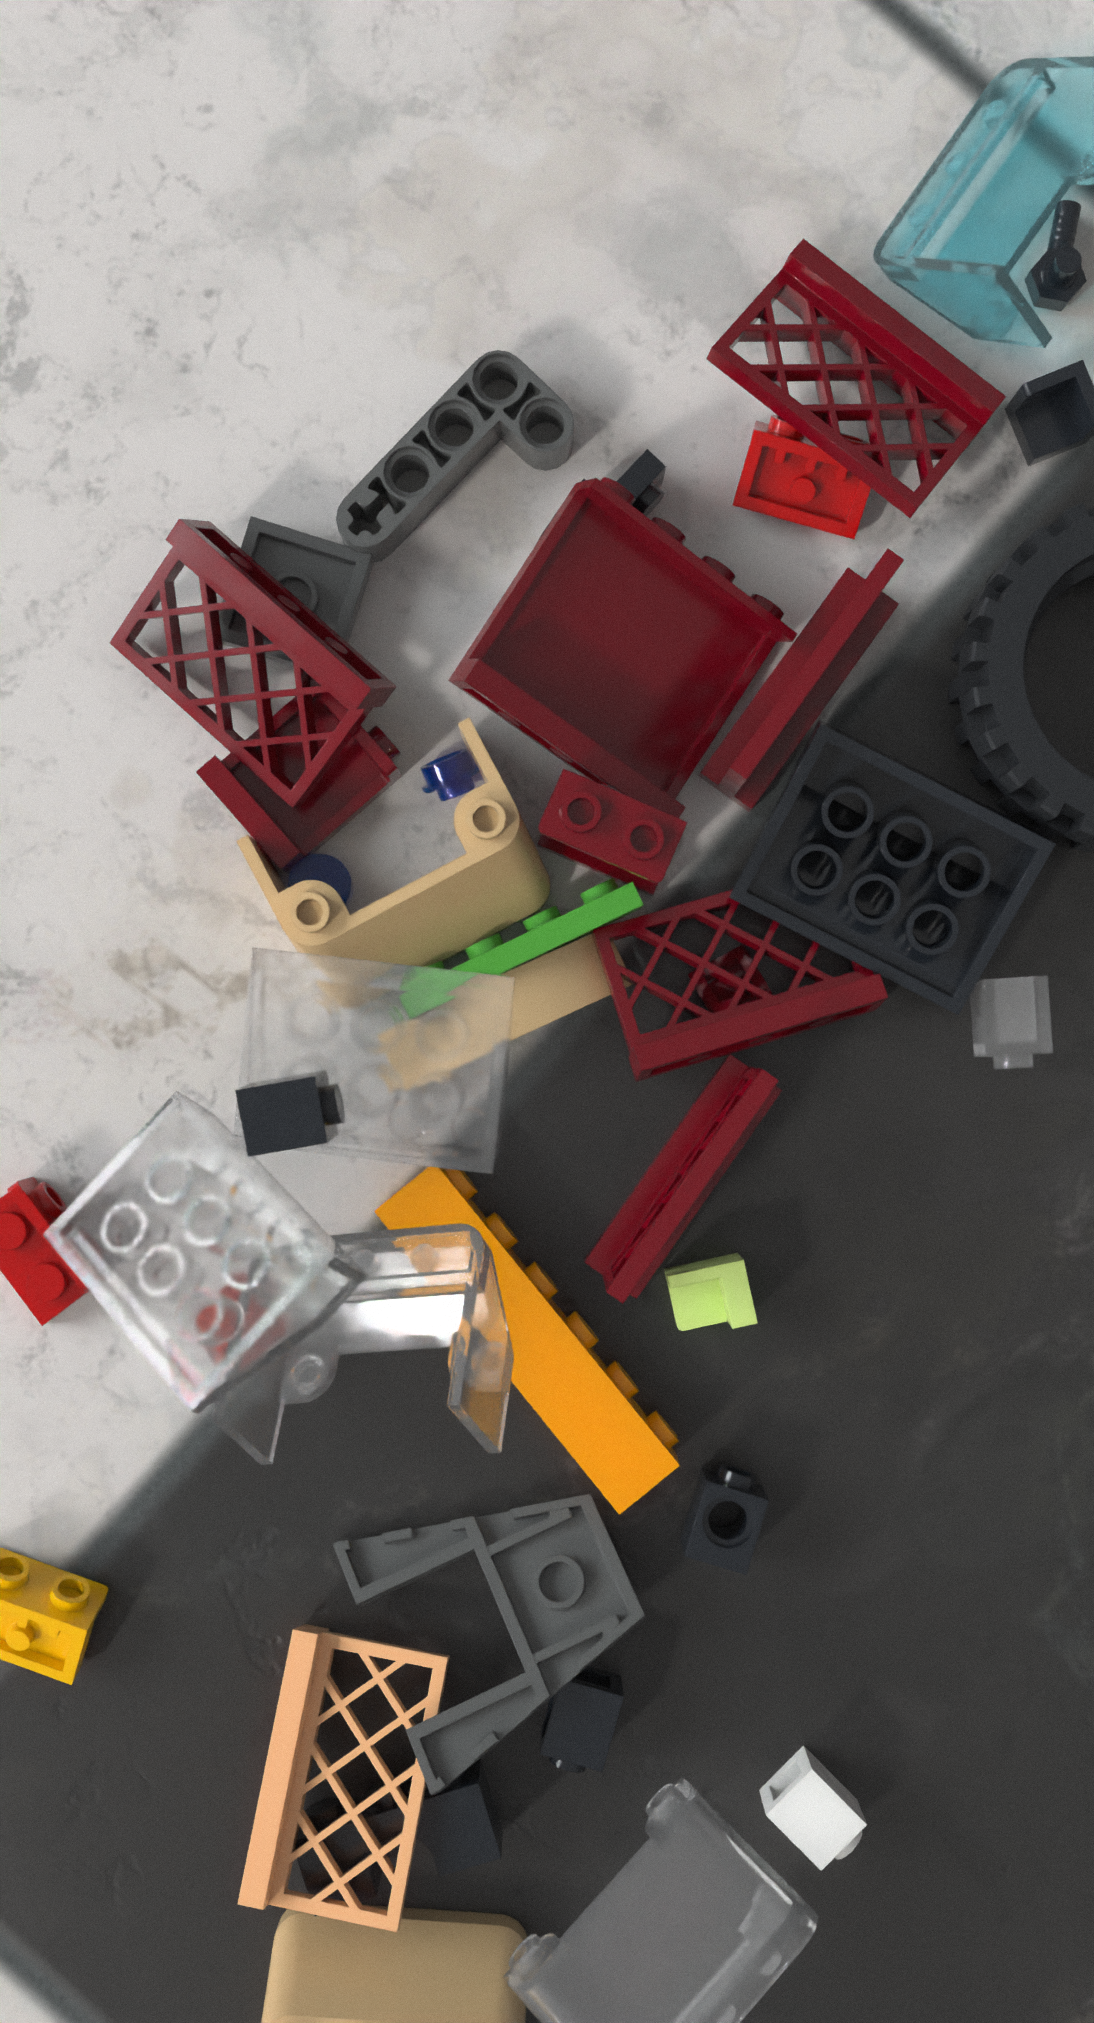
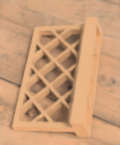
M308 1624L293 1629L238 1905L264 1910L267 1905L398 1932L426 1781L417 1758L415 1764L394 1778L374 1744L401 1724L406 1729L415 1726L416 1724L411 1717L423 1708H425L423 1721L439 1714L449 1655L329 1632L328 1628ZM335 1649L358 1653L373 1676L372 1679L345 1698L330 1676ZM373 1657L396 1662L382 1671ZM405 1663L433 1668L428 1696L409 1710H406L386 1677ZM378 1684L398 1715V1718L369 1738L350 1708L349 1703ZM327 1691L335 1705L322 1714ZM340 1711L360 1745L331 1765L317 1742L320 1724ZM365 1751L385 1785L356 1805L336 1771ZM314 1758L322 1772L309 1781ZM413 1775L409 1798L407 1799L399 1785ZM324 1779H327L347 1813L318 1833L303 1807L306 1792ZM390 1792L405 1815L402 1832L381 1846L361 1812ZM352 1820L372 1854L343 1874L323 1839ZM301 1827L308 1841L295 1849L299 1828ZM400 1844L395 1868L387 1853ZM313 1847L333 1882L315 1895L289 1890L288 1884L293 1861ZM376 1861L392 1885L388 1910L362 1905L348 1883L349 1880ZM338 1889L345 1901L327 1898V1896Z

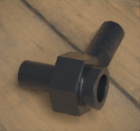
M1061 200L1056 203L1047 251L1024 279L1034 307L1061 312L1087 281L1081 266V254L1073 246L1081 212V205L1076 201Z

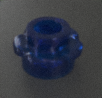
M461 749L421 766L420 770L427 784L421 789L426 794L436 790L440 801H446L474 789L475 784L472 777L478 774L480 770L476 764L473 765L468 750Z

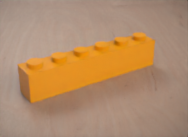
M438 1158L382 1203L374 1212L620 1515L680 1466L676 1451L672 1448L680 1441L656 1410L647 1417L632 1397L639 1392V1389L622 1366L615 1360L607 1367L591 1348L599 1342V1339L585 1320L576 1311L566 1317L551 1297L559 1292V1290L541 1266L535 1261L528 1267L523 1264L511 1249L519 1241L504 1220L496 1212L486 1218L472 1201L471 1197L478 1193V1190L466 1173L455 1162L446 1168Z

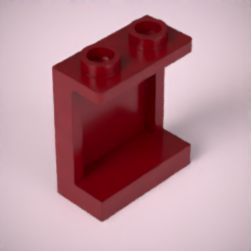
M309 675L311 687L321 686ZM329 692L312 694L316 733L334 731L348 712V709ZM297 696L273 715L275 737L301 735ZM360 725L301 807L292 808L232 753L223 760L214 755L196 771L275 864L287 874H291L402 777L398 767L393 763L401 753L377 725L368 732ZM259 728L246 740L259 739ZM327 739L317 740L318 752ZM303 742L276 744L279 771L295 785L306 770ZM252 746L262 755L261 746Z
M563 768L538 826L541 836L537 847L608 878H614L615 881L626 885L633 882L638 891L653 896L658 883L663 880L688 822Z

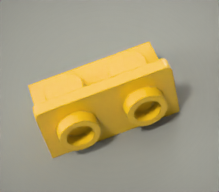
M0 1547V1659L72 1685L82 1666L92 1627L106 1600L108 1587Z

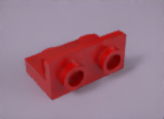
M771 415L769 424L760 421L755 422L732 505L855 539L871 488L781 417ZM841 433L853 445L869 444L868 441Z
M30 1177L14 1183L7 1189L8 1193L0 1198V1271L43 1326L109 1276L101 1267L105 1263V1259L96 1243L83 1232L77 1235L62 1215L67 1211V1208L60 1195L47 1182L42 1181L39 1184L34 1177Z

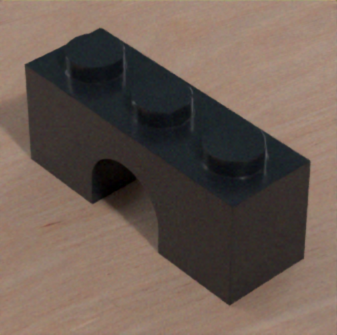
M481 1759L476 1761L445 1789L435 1795L430 1794L426 1784L416 1839L425 1844L430 1850L439 1877L502 1858L503 1830ZM412 1780L405 1783L402 1782L399 1785L407 1799L409 1798ZM381 1781L374 1784L366 1791V1795L353 1798V1801L358 1805L383 1787L385 1783ZM390 1792L361 1812L380 1844L389 1838L397 1836L403 1830L405 1815ZM338 1797L322 1799L305 1810L318 1833L347 1813ZM352 1820L323 1839L343 1874L372 1854ZM301 1827L299 1828L295 1849L308 1841ZM313 1847L297 1858L308 1894L315 1895L333 1882ZM377 1861L348 1881L360 1902L377 1897L382 1868ZM338 1889L327 1896V1898L345 1901Z

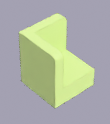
M738 1253L664 1269L675 1322L679 1330L686 1331L727 1321L732 1329L758 1323L744 1259Z

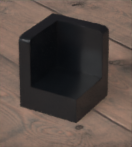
M1083 360L1024 383L1006 406L1005 412L1028 467L1086 444L1094 435V385Z

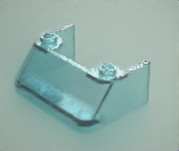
M1094 56L1027 58L1014 62L999 72L983 91L875 246L874 260L891 282L973 339L1046 348L1052 339V336L1009 273L1051 215L1056 203L1062 199L1070 186L1094 184Z

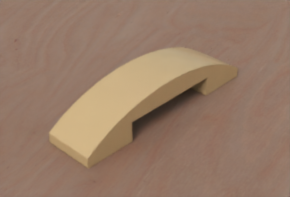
M590 934L479 984L378 1034L404 1090L603 999L611 995L593 936ZM612 941L611 946L617 964L625 967L616 945ZM622 979L625 988L633 985Z

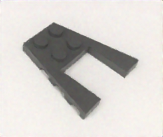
M591 1494L513 1508L507 1512L486 1516H470L450 1520L449 1523L417 1529L396 1530L382 1533L380 1536L359 1540H343L333 1544L355 1603L360 1607L476 1553L524 1667L525 1673L406 1729L431 1795H435L445 1789L645 1618V1614Z

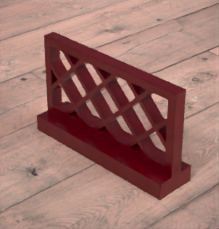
M804 238L789 254L779 273L712 346L706 358L909 518L913 516L965 449L968 448L1006 398L1003 393ZM777 299L800 317L803 324H775L772 309L774 301ZM760 318L761 324H755L757 320ZM738 342H764L768 364H750L732 349ZM779 342H807L811 364H783ZM822 342H832L852 358L853 364H826ZM815 381L819 404L802 405L789 395L787 382ZM830 381H857L862 404H834ZM873 381H882L902 397L903 403L877 404ZM907 420L912 444H886L881 421ZM923 420H932L955 438V442L928 443ZM838 421H865L870 444L853 445L841 435ZM916 460L921 484L914 492L892 475L889 461ZM932 460H939L933 468Z
M179 519L165 539L173 547L109 643L292 808L301 807L374 707H382L397 686L212 522ZM184 565L199 577L202 605L177 608L174 581ZM216 593L226 602L217 603ZM161 602L162 610L155 611V609ZM235 609L246 619L249 647L223 649L218 611ZM203 613L208 651L183 654L178 616ZM163 618L168 656L152 657L135 642V639L149 619ZM263 635L274 644L264 645ZM283 651L293 660L295 689L269 691L265 652ZM250 654L255 693L229 695L224 657ZM209 659L214 697L199 699L187 687L184 661ZM169 663L170 672L161 664ZM309 675L321 686L311 687ZM329 692L348 709V712L334 731L316 733L312 694ZM297 696L301 735L275 737L270 698ZM256 700L260 738L244 740L233 730L230 702ZM215 704L216 714L206 705ZM327 739L318 752L317 740ZM303 742L306 770L295 785L279 771L276 744ZM252 746H261L262 755Z
M888 548L866 579L850 568L845 570L698 775L748 812L752 810L898 607L899 603L883 593L882 590L903 563V558Z
M732 890L594 929L592 932L630 1052L629 1062L636 1082L873 1012L888 998L880 973L874 975L873 971L852 960L851 963L854 971L840 976L832 977L809 964L820 945L817 942H812L803 961L769 944L779 926V923L774 920L763 940L730 924L729 922L736 908L741 904L729 898ZM729 908L723 920L711 914L712 912ZM695 918L717 930L703 958L669 941L678 922ZM669 925L663 937L650 931ZM723 934L757 951L743 979L709 962ZM634 935L657 947L642 976L617 964L611 946L612 941ZM663 951L697 968L682 997L648 980ZM763 954L797 972L786 992L772 995L749 983ZM703 972L737 989L727 1009L711 1013L688 1001ZM803 976L816 981V983L798 988ZM622 979L636 986L630 999ZM642 990L676 1007L666 1027L644 1034L639 1033L632 1009ZM744 992L758 998V1000L737 1006ZM682 1011L696 1017L695 1019L676 1024Z
M731 1054L725 1057L584 1259V1263L603 1275L608 1294L621 1303H624L629 1295L636 1299L782 1092L776 1086L779 1081L763 1069L748 1067Z

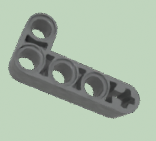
M501 350L485 353L464 372L343 499L337 509L336 522L344 545L356 552L372 554L374 562L383 561L404 542L500 440L534 469L544 471L557 469L567 461L572 453L574 441L572 411L565 401L518 357L510 352ZM498 379L507 380L516 388L511 396L502 400L491 399L484 394L483 390L491 381ZM546 422L557 426L562 435L553 443L541 444L534 441L528 433L535 425ZM451 425H463L472 432V436L466 443L455 447L446 445L439 439L442 431ZM405 471H421L428 476V481L417 492H403L396 488L395 484L399 476ZM381 495H385L389 502L385 507H383ZM361 519L369 524L377 520L380 531L375 535H372L367 530L359 533L356 523Z

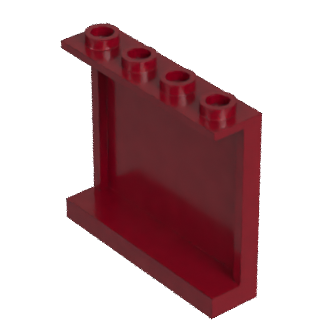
M603 477L601 481L593 478L578 482L566 497L448 681L585 778L679 818L686 808L676 800L683 786L776 642H793L797 633L781 621L784 613L777 605L758 594L748 596L732 583L736 578L735 574L727 566L709 556H703L701 559L683 545L686 537L678 528L658 517H653L650 520L633 507L635 497L624 486L606 477Z

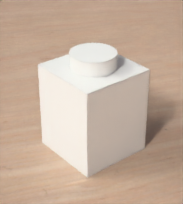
M804 1745L759 1789L766 1816L821 1871L834 1858L839 1860L849 1855L859 1843L862 1837V1830L867 1826L858 1800Z

